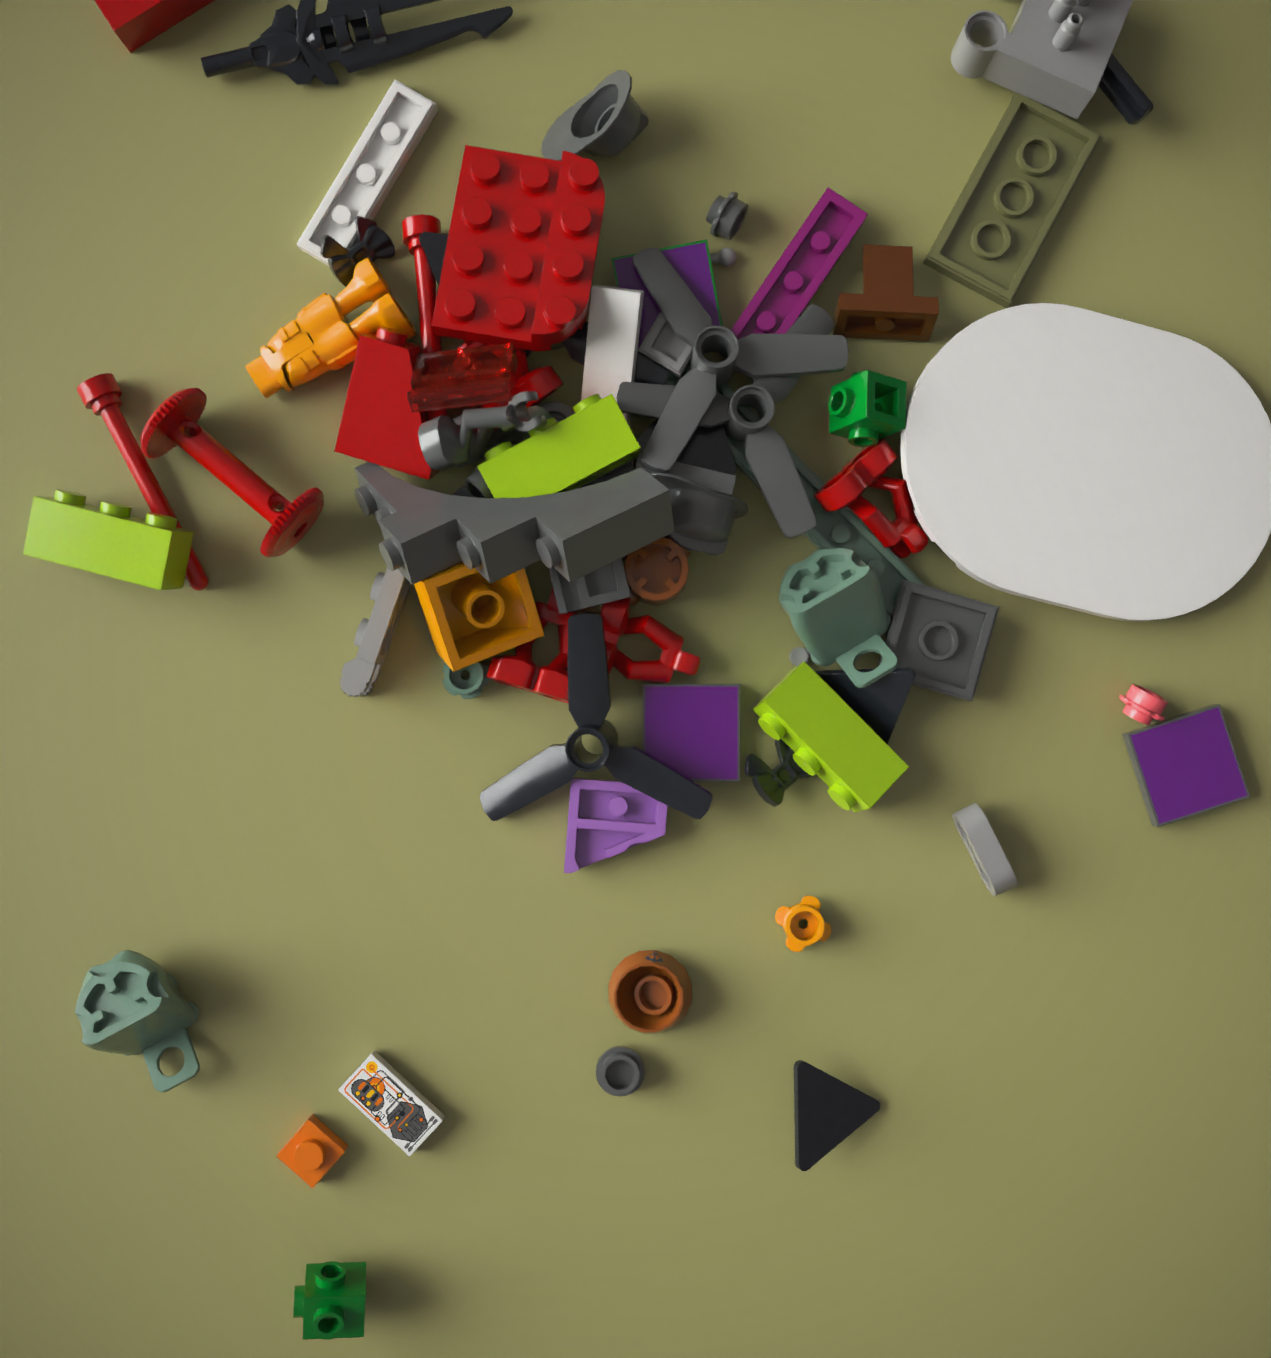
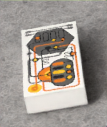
M375 1050L338 1089L409 1157L445 1117L441 1111Z

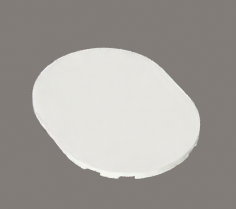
M1035 303L1009 307L991 313L957 333L926 365L909 397L906 407L905 429L901 430L900 457L903 480L907 482L908 491L915 507L914 513L930 540L935 542L956 563V567L991 588L1114 620L1141 622L1167 619L1202 608L1230 590L1256 562L1271 533V423L1257 395L1236 369L1209 348L1189 338L1064 304Z

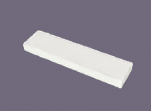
M393 81L296 245L300 250L329 266V258L322 257L320 253L324 235L331 236L347 250L359 242L355 218L357 216L371 220L375 218L437 114L438 107L435 102L399 81Z

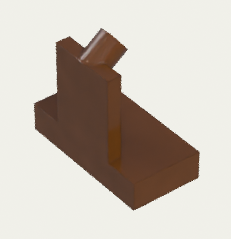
M864 244L862 250L863 294H839L833 318V335H843L845 338L929 342L939 315L938 297L914 296L913 246Z

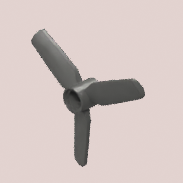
M658 248L643 249L633 256L632 264L673 331L677 337L693 347L691 371L679 379L641 455L642 465L651 471L667 473L672 469L716 397V388L726 385L732 379L734 371L752 378L831 373L845 370L849 349L847 339L843 335L750 334L738 340L735 334L728 328L712 326L711 317ZM709 352H717L723 355L726 360L713 363L708 361L703 355Z
M811 304L785 334L829 335L834 327V321L826 310L816 304ZM801 375L753 378L752 385L739 388L731 399L716 391V397L699 426L711 428L723 424L725 431L731 438L739 442H745V459L779 527L786 538H796L813 529L817 521L784 438L768 424L774 415L775 404L787 397ZM622 382L616 396L617 404L622 413L659 419L676 386ZM740 406L754 408L759 414L760 421L755 423L744 421L739 416L737 408Z

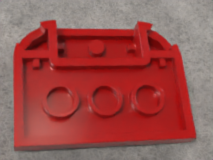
M465 145L431 324L433 335L531 351L551 350V345L564 341L578 329L582 330L588 316L605 206L604 185L599 175V168L594 161L582 158L568 151L562 152V158L559 161Z

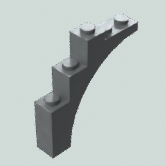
M371 462L355 467L360 485L359 488L355 489V496L366 516L373 514L381 528L384 541L379 542L381 555L390 570L398 569L412 585L462 561L468 569L475 568L491 584L539 560H542L548 568L554 567L571 583L675 532L670 490L643 468H638L605 482L567 492L521 498H477L449 495L417 487L391 475L379 465Z

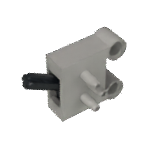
M1023 0L1009 32L1003 18L995 12L988 10L977 11L966 20L951 52L952 66L963 77L971 79L982 77L1075 119L1080 116L1095 94L1098 86L1128 124H1138L1154 108L1153 103L1112 54L1133 0Z

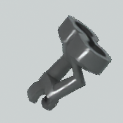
M520 392L511 397L508 405L504 407L465 409L461 416L453 419L443 415L422 423L419 427L418 437L427 464L433 470H444L454 466H469L485 460L484 454L488 452V441L495 428H502L503 431H531L546 426L545 415L531 419L526 406L529 401L539 399L537 392Z

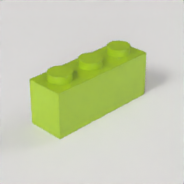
M599 394L589 396L577 403L572 408L575 414L558 423L555 418L547 419L546 426L538 430L528 431L530 438L515 446L508 441L484 454L486 461L477 467L493 497L521 498L571 491L637 458L638 454L641 453V447L613 395L610 394L601 399Z
M56 489L54 497H33L23 555L158 590L183 588L194 531L176 527V518L156 513H147L146 519L131 516L132 507L101 501L100 507L85 504L86 495Z
M805 661L793 668L752 709L760 717L758 723L761 728L777 741L782 739L795 752L793 759L799 767L812 776L817 774L830 787L827 792L831 799L847 811L852 809L854 813L870 809L909 767Z

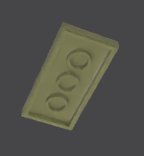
M1015 93L923 264L1002 307L1008 308L1102 135L1048 106Z

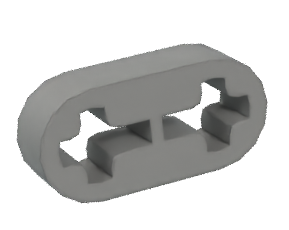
M973 803L953 813L952 817L955 826L990 893L995 897L1018 886L1013 869L987 817L978 804Z

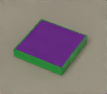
M707 239L660 248L659 250L711 317L712 326H723ZM635 253L611 259L618 288L644 291L638 343L639 349L661 310L632 264L633 256L637 254Z

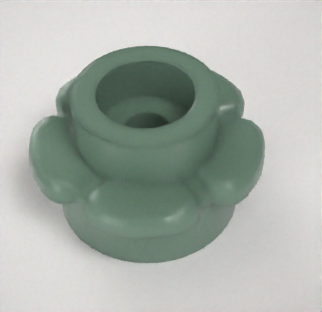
M479 661L453 672L444 663L443 685L454 696L459 694L464 699L475 698L482 693V687L489 683L490 679L486 678L489 667ZM465 670L470 672L468 680H464L461 676Z

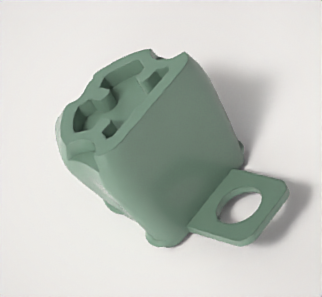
M821 548L814 551L808 558L790 565L785 570L779 588V602L783 610L790 617L795 632L811 653V659L815 664L829 666L837 662L852 683L858 688L869 686L898 667L897 657L880 637L888 630L891 622L890 616L886 611L880 580L875 571L869 565L867 566L856 552L845 548ZM876 652L882 656L881 664L872 671L860 672L855 669L856 660L865 653Z
M132 950L121 951L105 964L96 965L88 970L82 983L75 1009V1014L80 1020L83 1032V1039L81 1041L87 1047L97 1051L124 1054L126 1056L143 1053L154 1088L159 1092H167L198 1074L200 1064L187 1028L197 1021L199 1009L194 1003L184 1000L177 987V981L171 974L167 973L152 959ZM178 1047L182 1050L185 1057L183 1068L174 1076H166L160 1069L161 1056L167 1049Z

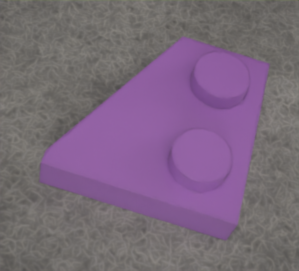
M573 778L570 786L564 873L576 872L580 868L610 858L636 845L664 836L666 831L667 805L620 781Z

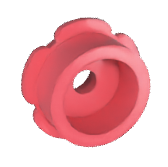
M1132 683L1126 695L1120 694L1119 699L1126 704L1122 712L1129 717L1146 725H1150L1153 718L1159 721L1165 719L1162 713L1168 701L1158 694Z

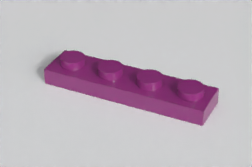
M828 187L732 327L731 331L737 339L740 340L750 334H785L806 309L865 222L868 214Z

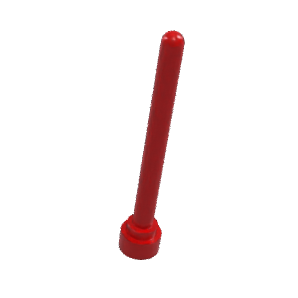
M421 214L407 217L402 221L403 244L409 248V253L414 256L427 421L439 416H447L441 338L439 335H433L431 328L437 298L436 279L419 241V236L423 232L442 234L441 222L437 217Z
M104 373L82 382L76 390L86 409H92L95 415L102 416L151 512L177 519L119 408L122 405L120 399L122 391L112 373ZM177 519L176 527L182 528ZM191 546L185 577L192 589L201 591L208 586L209 579Z

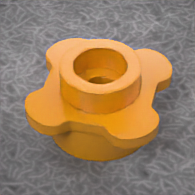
M806 895L800 903L792 907L781 906L775 913V921L783 926L787 935L785 943L791 951L800 952L805 946L812 945L818 940L826 941L831 935V926L823 920L819 911L821 903L814 896ZM801 919H805L808 922L805 928H800L798 925Z

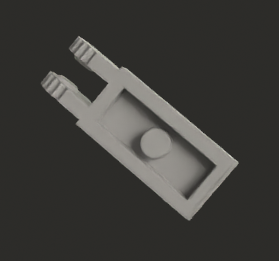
M387 566L386 572H379L373 582L370 599L374 600L375 604L370 618H363L358 626L354 639V645L359 647L355 659L344 664L341 671L343 676L339 677L341 679L339 683L341 685L340 689L344 691L343 694H348V697H357L358 695L363 697V695L366 696L369 692H373L372 689L375 688L374 683L378 680L411 583L398 569L392 571Z

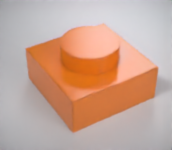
M312 1114L276 1157L313 1189L343 1155L348 1145Z

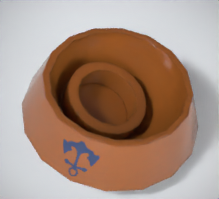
M657 950L638 951L625 957L613 970L608 984L609 1003L615 1016L629 1029L643 1034H660L676 1027L687 1015L693 999L692 982L685 967L673 956Z

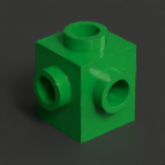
M866 370L855 372L851 375V378L832 386L828 401L830 413L829 434L847 438L848 443L851 445L868 447L876 445L878 439L904 430L907 382Z
M329 1261L306 1264L305 1285H295L293 1318H303V1340L364 1337L366 1262L339 1263Z

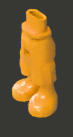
M369 257L357 263L353 279L336 297L324 292L306 307H303L295 320H292L277 331L268 342L267 347L263 345L260 348L262 355L245 366L265 398H269L283 388L290 392L294 389L293 387L301 386L329 370L341 369L344 365L354 361L360 335L370 332L377 333L378 326L396 329L408 334L406 341L417 334L408 316L391 295L392 291ZM367 302H374L369 309L348 324L349 320L346 315Z

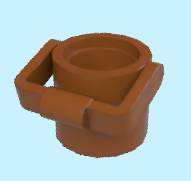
M667 535L665 538L654 541L622 557L623 559L626 558L624 569L630 589V603L634 606L640 600L643 603L657 606L668 604L678 598L686 585L689 573L687 558L691 555L690 552L680 547Z

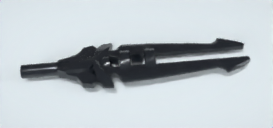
M301 0L297 10L289 4L276 10L272 25L261 34L260 38L251 42L248 47L201 57V62L207 78L256 66L257 68L270 69L273 72L286 74L297 85H312L315 76L325 85H338L339 81L331 69L330 63H341L350 74L390 62L468 31H475L485 39L512 16L513 9L510 6L387 35L382 21L383 14L441 0H328L326 11L321 14H317L316 0ZM349 22L353 28L356 42H353L350 35ZM367 22H368V25H369V30H370L371 38H370V35H369V32H368Z

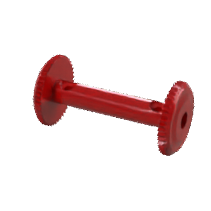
M186 388L171 395L154 411L144 426L141 434L142 453L149 459H156L165 453L167 454L169 450L171 451L178 445L272 524L262 540L263 542L260 546L261 554L267 558L285 554L306 535L318 519L324 506L323 492L317 487H312L291 503L197 424L203 414L204 407L207 405L205 404L207 402L206 393L199 388Z

